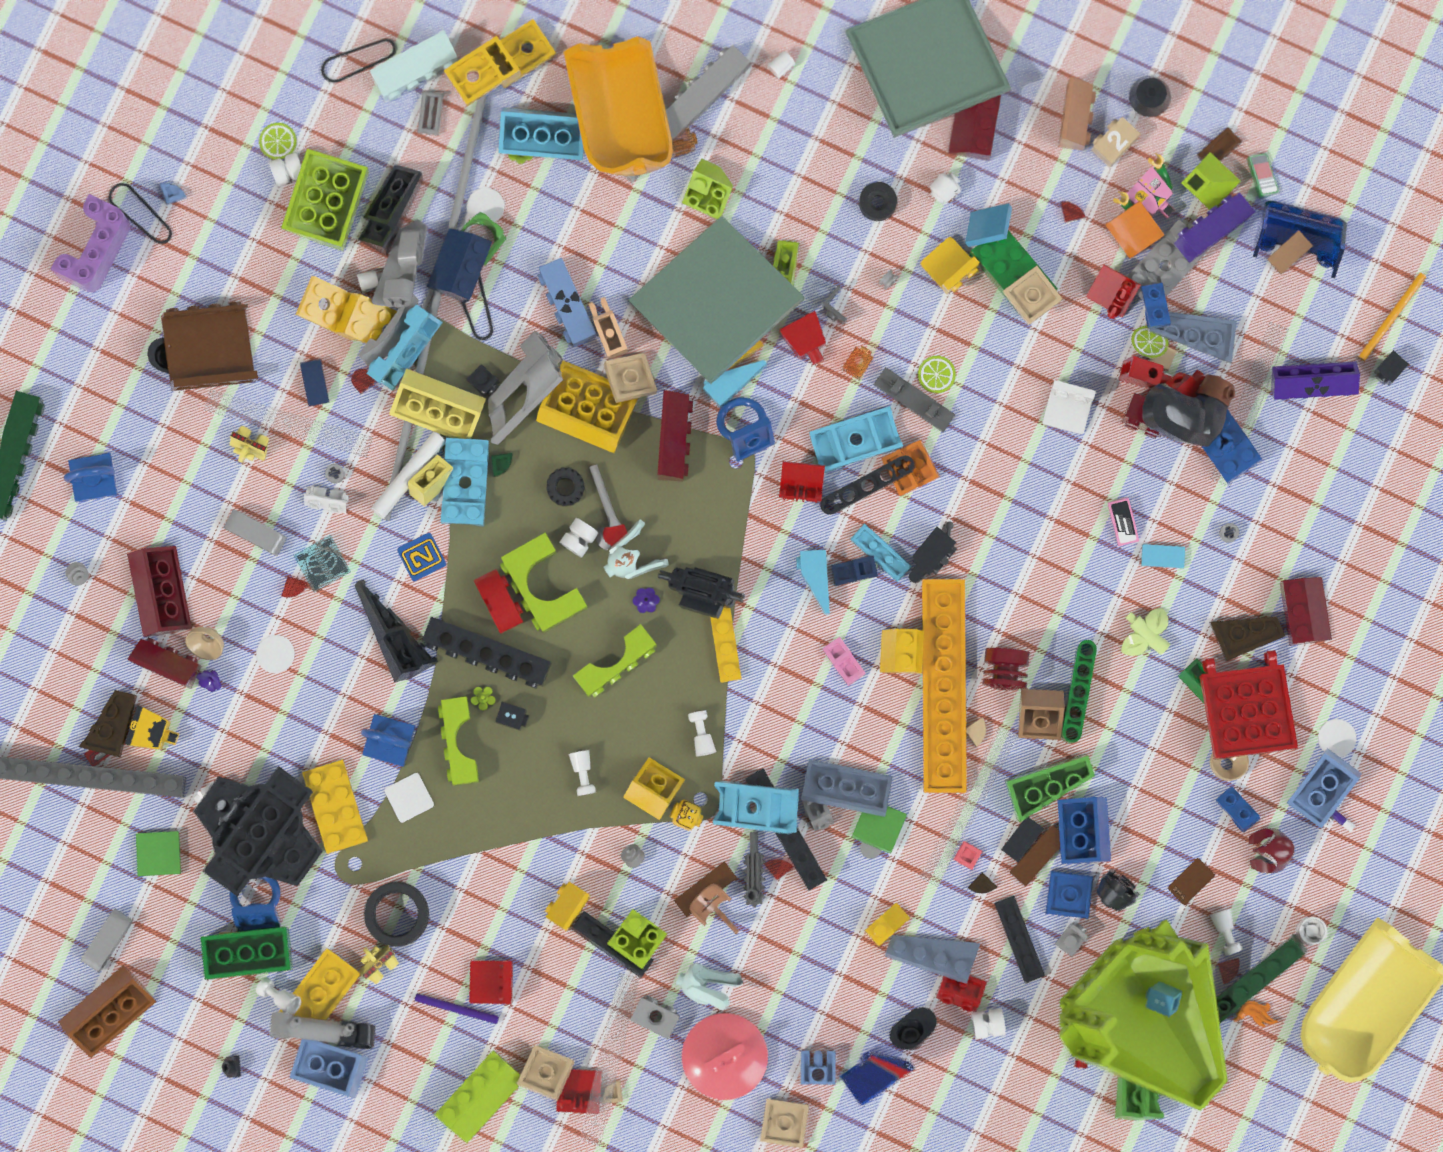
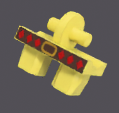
M241 426L237 432L233 431L230 435L231 441L229 445L234 447L233 452L239 455L238 462L243 463L246 458L253 461L254 457L264 461L267 456L269 438L261 434L258 435L256 441L249 439L251 430Z
M388 945L381 950L375 946L371 951L365 947L363 951L366 955L361 959L364 966L359 971L366 980L369 979L377 984L384 977L378 969L385 964L392 970L399 962L394 956V951Z

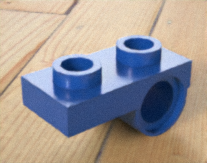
M1163 283L1142 286L1141 291L1148 329L1169 326L1171 321Z
M1232 786L1215 799L1243 833L1261 819L1258 813Z

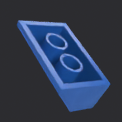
M1107 797L1057 800L1061 864L1111 862Z

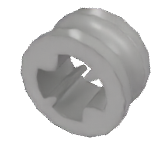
M890 269L878 283L880 285L883 284L885 286L884 289L887 290L899 276L894 275L893 270Z
M334 463L326 468L325 476L329 482L337 484L344 479L345 472L339 464ZM335 468L337 471H341V474H338L339 478L335 479L333 476H329V473H332L331 469Z
M1227 523L1221 527L1219 536L1226 543L1234 542L1239 536V529L1235 524ZM1229 527V530L1231 528L1234 530L1232 534L1234 538L1229 539V536L1227 538L1224 536L1225 528Z

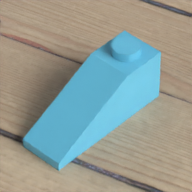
M762 360L727 370L712 384L705 380L703 382L705 384L703 391L721 408L767 366V362Z
M826 550L800 551V556L796 557V567L801 569V575L824 615H829Z

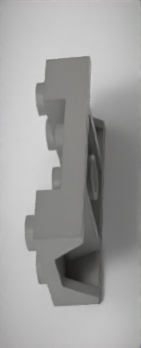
M1178 220L1154 248L1127 275L1128 278L1141 284L1136 295L1142 300L1141 287L1157 283H1163L1166 297L1208 252V250L1191 263L1187 261L1174 245L1175 241L1179 238L1177 234L1187 227L1181 220ZM1168 261L1171 264V270L1168 272L1162 271L1159 267L1160 262Z

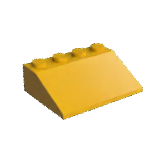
M562 360L559 368L563 380L543 399L536 421L615 453L639 398L616 403L607 378Z

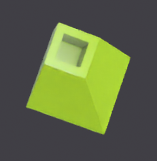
M1210 152L1181 184L1210 210L1215 205L1218 206L1241 181Z
M701 158L693 171L682 204L718 219L723 215L733 189V184L720 166Z
M632 909L607 944L643 969L667 936V933Z

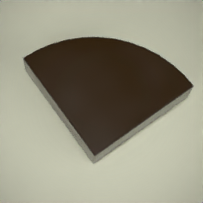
M981 872L967 888L972 892L984 894L993 891L998 886Z

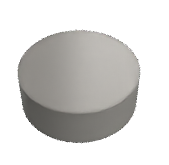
M863 842L860 845L862 855L868 859L878 857L882 851Z

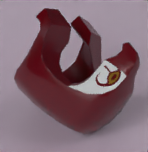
M1275 828L1260 829L1249 836L1248 845L1260 844L1269 837V840L1253 849V852L1263 855L1274 864L1266 863L1262 859L1250 860L1251 869L1267 874L1278 873L1284 870L1292 859L1295 851L1294 844L1281 830Z

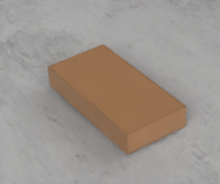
M1298 230L1267 260L1282 275L1313 245Z

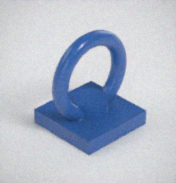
M740 397L728 401L720 408L716 418V425L721 435L731 441L733 455L737 462L775 445L771 422L766 415L765 409L759 402L751 398ZM748 406L757 412L758 421L746 425L735 432L729 431L725 425V416L735 407Z
M111 453L68 460L70 472L64 475V481L72 483L76 503L118 496Z
M374 714L370 729L364 728L361 730V735L367 738L362 755L404 767L416 726Z
M268 877L259 878L265 880L271 886L272 897L268 904L252 903L242 906L238 897L231 892L229 893L230 903L233 907L231 908L232 918L238 932L281 928L280 918L276 909L281 895L280 885L277 880Z

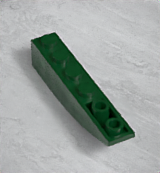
M17 390L11 404L0 445V519L3 521H7V517H11L14 505H12L14 497L18 496L20 490L18 482L20 476L23 477L26 471L25 459L26 456L29 457L33 445L30 443L32 437L36 436L38 432V417L43 415L45 409L42 398Z
M1294 933L1216 997L1219 1023L1223 1022L1306 954V947Z

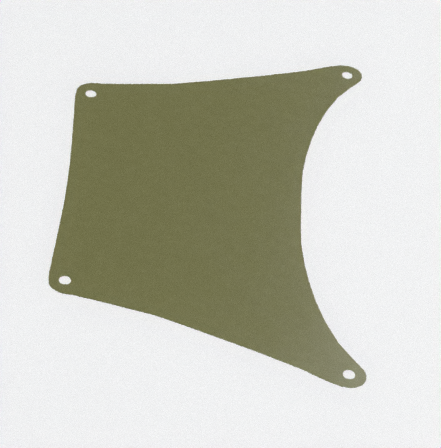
M436 317L443 323L431 339L423 375L486 398L471 439L489 440L484 527L470 524H449L448 563L441 620L551 661L552 664L543 687L538 686L535 689L525 685V680L520 678L517 681L505 677L506 673L504 672L492 673L485 670V665L480 663L477 666L465 662L466 658L459 655L457 659L445 655V650L438 648L436 657L438 662L435 664L419 726L409 749L405 765L401 767L394 781L395 784L414 773H418L434 806L405 822H400L386 796L372 819L364 826L368 842L343 849L338 853L335 859V871L339 878L351 885H362L437 862L589 828L672 822L670 813L676 802L679 803L681 800L694 803V796L700 792L705 793L708 798L707 804L700 806V814L703 815L702 821L715 815L720 801V793L715 787V782L722 781L728 682L720 683L710 617L682 609L679 603L683 595L671 590L668 587V581L659 579L658 573H660V570L672 573L676 567L684 570L686 567L690 569L696 567L733 578L735 581L733 584L735 586L734 591L737 592L755 474V454L743 459L742 466L734 469L729 464V460L733 456L730 440L691 428V434H687L686 440L687 443H690V455H685V464H689L688 476H684V482L658 480L661 419L633 411L615 453H612L537 422L536 419L542 401L498 445L491 443L493 430L488 409V398L490 395L488 394L484 397L467 381V378L482 364L491 374L499 379L500 383L498 386H500L521 361L470 337L441 318ZM418 358L413 363L415 367L417 366ZM523 383L503 402L506 423L525 403L527 386ZM440 434V436L443 437V438L445 439V441H446V438H450V437H447V436H445V435ZM445 443L444 446L442 447V449H443V455H444V460H445V445H446V443ZM512 453L513 458L509 469L504 474L494 477L491 456ZM598 465L615 515L619 522L625 525L627 533L638 520L641 519L645 523L640 534L622 546L626 550H638L640 552L636 560V570L654 560L668 559L669 566L644 573L632 579L621 578L616 575L609 577L603 567L608 564L607 560L611 547L607 551L602 549L595 538L592 543L587 544L588 550L581 558L559 543L565 533H570L569 527L575 518L582 520L596 531L601 527H609L608 518L589 467ZM561 467H569L576 470L584 481V494L580 501L572 506L557 505L550 499L547 493L546 485L549 475ZM468 477L461 478L459 482L460 487L464 489L471 486V479ZM563 478L558 481L556 489L559 494L567 496L574 491L575 485L571 479ZM543 533L547 534L556 550V554L538 563L531 569L527 579L530 593L540 600L552 601L577 588L588 609L545 633L541 629L536 630L531 621L534 618L532 612H526L521 603L524 600L520 592L516 594L510 584L514 580L510 573L505 575L500 566L503 563L502 556ZM497 569L500 576H505L509 584L506 589L513 603L518 601L523 613L519 614L523 623L501 634L473 581ZM638 589H654L655 595L660 599L654 612L646 611L645 613H640L637 610V606L633 604V598L637 596L636 592ZM735 604L731 608L732 621L734 619ZM641 624L657 646L654 648L656 652L647 659L644 656L637 661L639 665L630 672L627 669L620 674L622 678L613 685L610 682L603 687L604 691L594 698L593 695L588 697L573 678V675L589 663L600 668L616 665L625 653L626 644L624 637ZM449 633L443 634L440 639L441 643L449 644L452 641V635ZM470 641L462 642L461 650L463 652L470 651L472 643ZM489 648L483 649L480 653L481 658L489 659L492 656V650ZM504 656L500 660V664L503 667H508L512 663L510 656ZM525 663L520 667L522 674L527 675L532 671V666L529 663ZM476 687H481L482 690L485 687H490L493 690L490 696L495 697L496 701L493 705L487 703L488 709L485 711L479 709V704L474 706L471 703V698L476 696L474 694ZM467 697L471 719L465 722L458 730L456 742L462 755L476 760L479 783L453 786L452 781L448 782L447 769H450L449 760L445 761L444 748H447V741L442 739L441 727L444 726V719L439 718L438 706L441 705V700ZM501 702L527 710L526 714L529 715V720L526 728L522 727L521 731L495 722ZM706 710L707 719L703 720L706 734H710L716 753L696 757L694 737L698 736L695 722L689 721L688 714ZM589 750L591 769L587 770L589 785L595 786L596 793L578 796L577 788L581 787L579 772H574L569 754ZM649 757L685 779L660 820L623 798L633 779ZM352 857H357L362 861V866L358 871H352L348 867V862Z

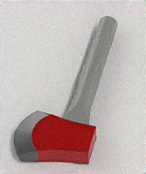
M593 465L589 468L609 522V527L597 529L598 535L596 540L599 546L607 551L627 534L625 525L621 524L615 515L598 465Z

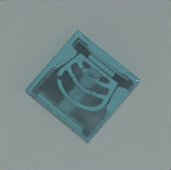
M331 535L293 555L314 593L351 573Z

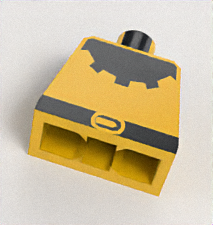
M137 705L125 744L133 747L162 750L164 742L176 745L179 733L169 730L170 721Z

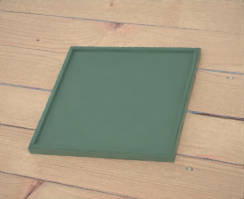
M918 0L845 30V34L893 138L1011 90L970 0Z
M721 216L629 299V302L712 384L803 302L805 298Z

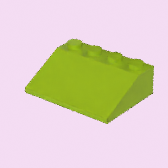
M307 149L281 229L324 246L344 251L369 175L368 167Z

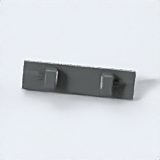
M887 367L884 368L873 384L876 388L942 433H944L956 415Z

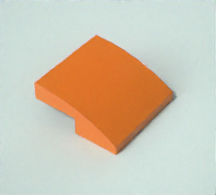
M1140 200L1105 224L1129 259L1164 236V233Z
M922 439L881 458L884 465L904 455L914 460V471L893 483L900 497L940 478ZM902 460L900 467L896 468L895 464L891 467L895 470L896 476H899L900 473L898 471L901 469L908 471V466L911 462ZM886 469L890 478H892V472Z

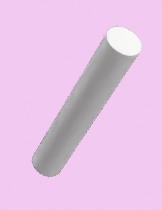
M434 431L371 507V510L382 519L388 515L409 489L408 481L435 457L446 443L445 439Z

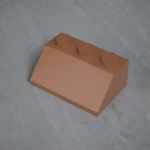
M1075 77L1069 78L1066 86L1058 147L1083 151L1085 145H1089L1091 133L1087 132L1088 124L1092 125L1093 112H1090V106L1095 104L1096 98L1093 84Z

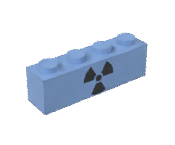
M562 257L539 267L540 274H537L541 286L546 285L549 291L546 293V297L550 306L554 304L557 309L554 315L558 324L563 323L566 329L563 335L567 343L571 342L573 347H576L596 338V332Z

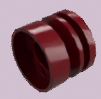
M985 648L984 663L993 665V669L984 670L983 674L993 677L983 679L982 685L1005 691L1026 689L1027 682L1018 681V678H1028V674L1020 672L1019 667L1029 666L1030 652L1011 648Z

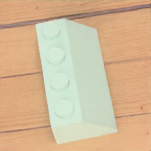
M443 30L371 69L370 73L384 100L393 101L401 96L400 93L407 89L408 91L414 90L420 85V82L436 78L438 76L437 73L457 62L458 56L446 32Z

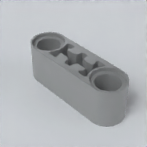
M235 509L232 510L223 527L275 556H278L287 540V537Z
M114 909L82 956L81 962L99 973L123 939L133 920L119 910Z

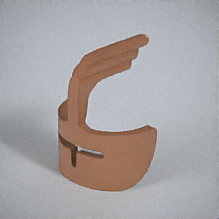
M716 884L707 886L692 901L690 905L691 913L705 926L708 915L714 911L735 934L739 933L734 923L718 908L721 902L731 901L732 898ZM704 898H707L709 901H710L711 899H713V900L705 907V905L707 904V902L704 900Z

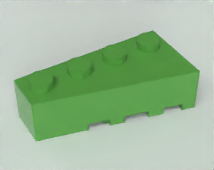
M1083 754L1005 779L1004 781L1016 819L1020 823L1028 816L1038 812L1049 803L1091 779L1095 774L1089 755Z

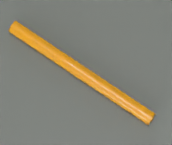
M1419 272L1359 354V359L1365 362L1426 279L1424 274Z

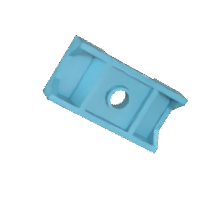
M417 304L407 312L404 322L410 327L401 334L398 344L388 352V358L385 360L378 357L373 360L366 373L392 391L395 390L402 380L405 370L410 369L443 323Z
M890 406L809 432L818 464L825 465L824 473L903 448ZM853 434H859L862 437V443L853 445L850 442V437Z
M446 438L445 461L453 467V470L443 487L441 524H470L484 527L489 440ZM461 478H470L471 486L466 489L460 487L459 482Z
M724 780L715 782V787L720 793L719 811L713 819L714 825L787 834L796 832L799 789L748 785L741 782ZM752 801L755 802L757 805V811L755 813H753L750 810V804Z

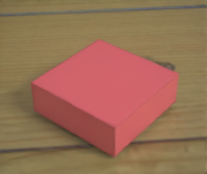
M963 841L953 860L972 870L983 851Z

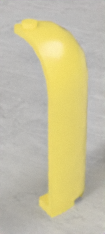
M1378 917L1312 1003L1302 1021L1300 1037L1303 1048L1319 1064L1317 1069L1326 1076L1332 1074L1347 1083L1359 1082L1367 1078L1385 1062L1443 984V965L1420 948L1419 950L1415 948L1393 926Z

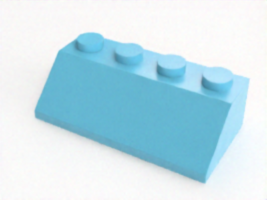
M503 108L501 110L498 153L583 160L584 148L577 115L575 113Z

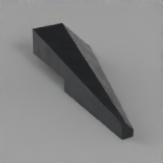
M365 580L357 581L354 586L394 683L412 679L437 664V658L435 656L432 658L425 650V645L422 642L418 643L410 634L411 630L390 607L386 608L379 601L380 597L378 594H373L365 586Z

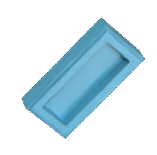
M1142 545L1141 566L1184 569L1185 547Z

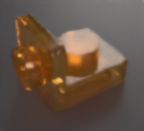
M689 127L685 128L686 141L679 139L672 142L673 154L671 159L695 151V145L698 144L695 132H690Z

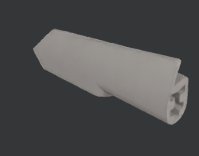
M417 219L408 226L398 230L372 298L373 304L387 307H408L411 305L417 266L422 264L427 234V225Z

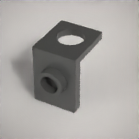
M838 285L824 301L822 308L827 311L825 314L832 321L838 320L841 324L845 325L847 318L829 304L841 290V286Z

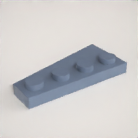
M1169 312L1171 321L1169 326L1152 328L1149 331L1232 363L1236 320Z
M892 935L885 957L967 984L980 943Z

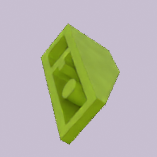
M778 240L773 266L794 286L799 242Z

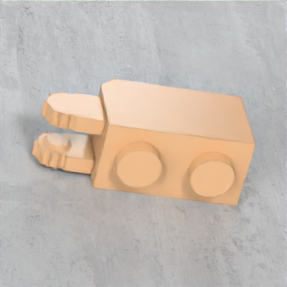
M605 297L601 298V305L606 312L604 314L598 315L595 304L593 302L588 303L593 316V323L608 360L628 353L612 310L610 311Z

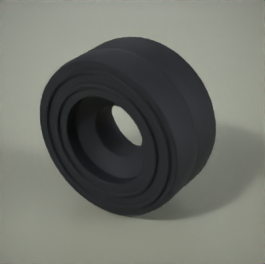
M873 182L862 190L859 197V208L862 214L869 220L884 221L890 218L896 210L897 195L890 185L884 182ZM875 196L882 197L884 199L883 206L875 207L872 204V199Z

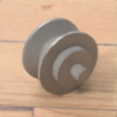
M74 562L66 568L65 575L72 585L80 586L89 578V572L83 563Z
M636 844L626 846L621 853L622 861L630 868L638 867L645 858L644 852Z

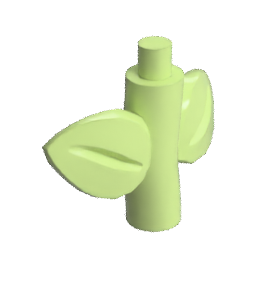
M1163 608L1150 611L1145 619L1140 615L1136 617L1132 612L1125 617L1131 623L1130 627L1134 632L1125 638L1121 648L1123 654L1138 656L1143 654L1148 646H1150L1162 655L1171 645L1159 635L1168 627V616Z

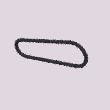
M381 39L329 57L322 64V76L328 82H341L391 58L396 52V46L390 39ZM382 42H389L393 46V51L390 55L340 79L332 80L325 75L324 67L332 59Z
M119 183L111 188L108 197L109 202L112 205L118 207L112 201V192L114 191V189L120 186H125L129 188L140 199V201L155 215V217L167 228V230L169 231V236L165 241L157 240L142 226H140L136 221H134L129 215H127L123 210H121L128 220H130L135 226H137L141 231H143L147 236H149L154 242L158 244H165L170 241L172 237L171 228L134 190L132 186L126 183Z
M480 274L478 280L490 326L488 336L479 337L476 334L466 304L462 302L474 337L479 340H487L493 334V325Z

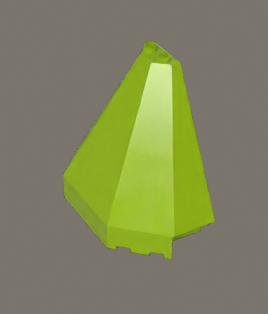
M1165 919L1156 928L1150 929V927H1146L1134 932V937L1125 941L1122 938L1115 940L1068 990L1059 1002L1061 1007V1013H1059V1025L1061 1027L1059 1038L1071 1054V1057L1190 1108L1202 1111L1228 1081L1209 946L1207 943L1178 937L1168 920ZM1158 982L1182 991L1178 1010L1170 1017L1146 1008L1148 1000L1146 999V993L1150 987H1153Z

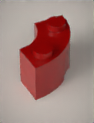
M497 569L473 580L500 634L523 623L519 615L523 611L518 601L513 603L506 589L509 584L504 575L500 576Z

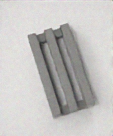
M422 91L418 134L424 133L426 135L433 134L439 136L443 93ZM427 96H429L430 105L427 129H424L423 123L425 115L426 98ZM435 97H438L435 130H433L431 127Z

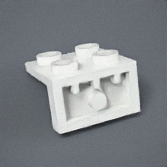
M1054 380L1042 424L1082 435L1096 391Z

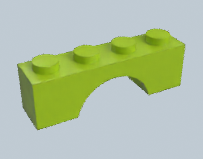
M641 624L624 637L626 644L625 653L616 665L600 668L589 663L573 675V678L588 697L592 695L594 698L604 691L603 687L610 682L613 685L622 678L620 675L626 669L630 672L639 665L637 662L643 656L647 659L656 652L654 650L657 646Z
M459 697L441 700L438 712L439 718L444 719L441 734L442 739L447 741V748H444L445 761L449 760L450 769H447L448 782L452 781L453 786L479 783L476 760L462 755L456 742L458 730L465 722L471 719L468 698Z

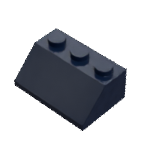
M449 228L426 287L463 303L470 301L492 241L473 233Z

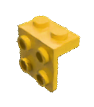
M952 237L946 238L920 263L921 267L946 294L951 291L956 292L963 285L962 281L966 277L972 278L979 271L977 268L980 264L975 257L971 258Z

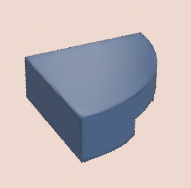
M170 183L160 184L167 205L187 198L183 190L178 186Z

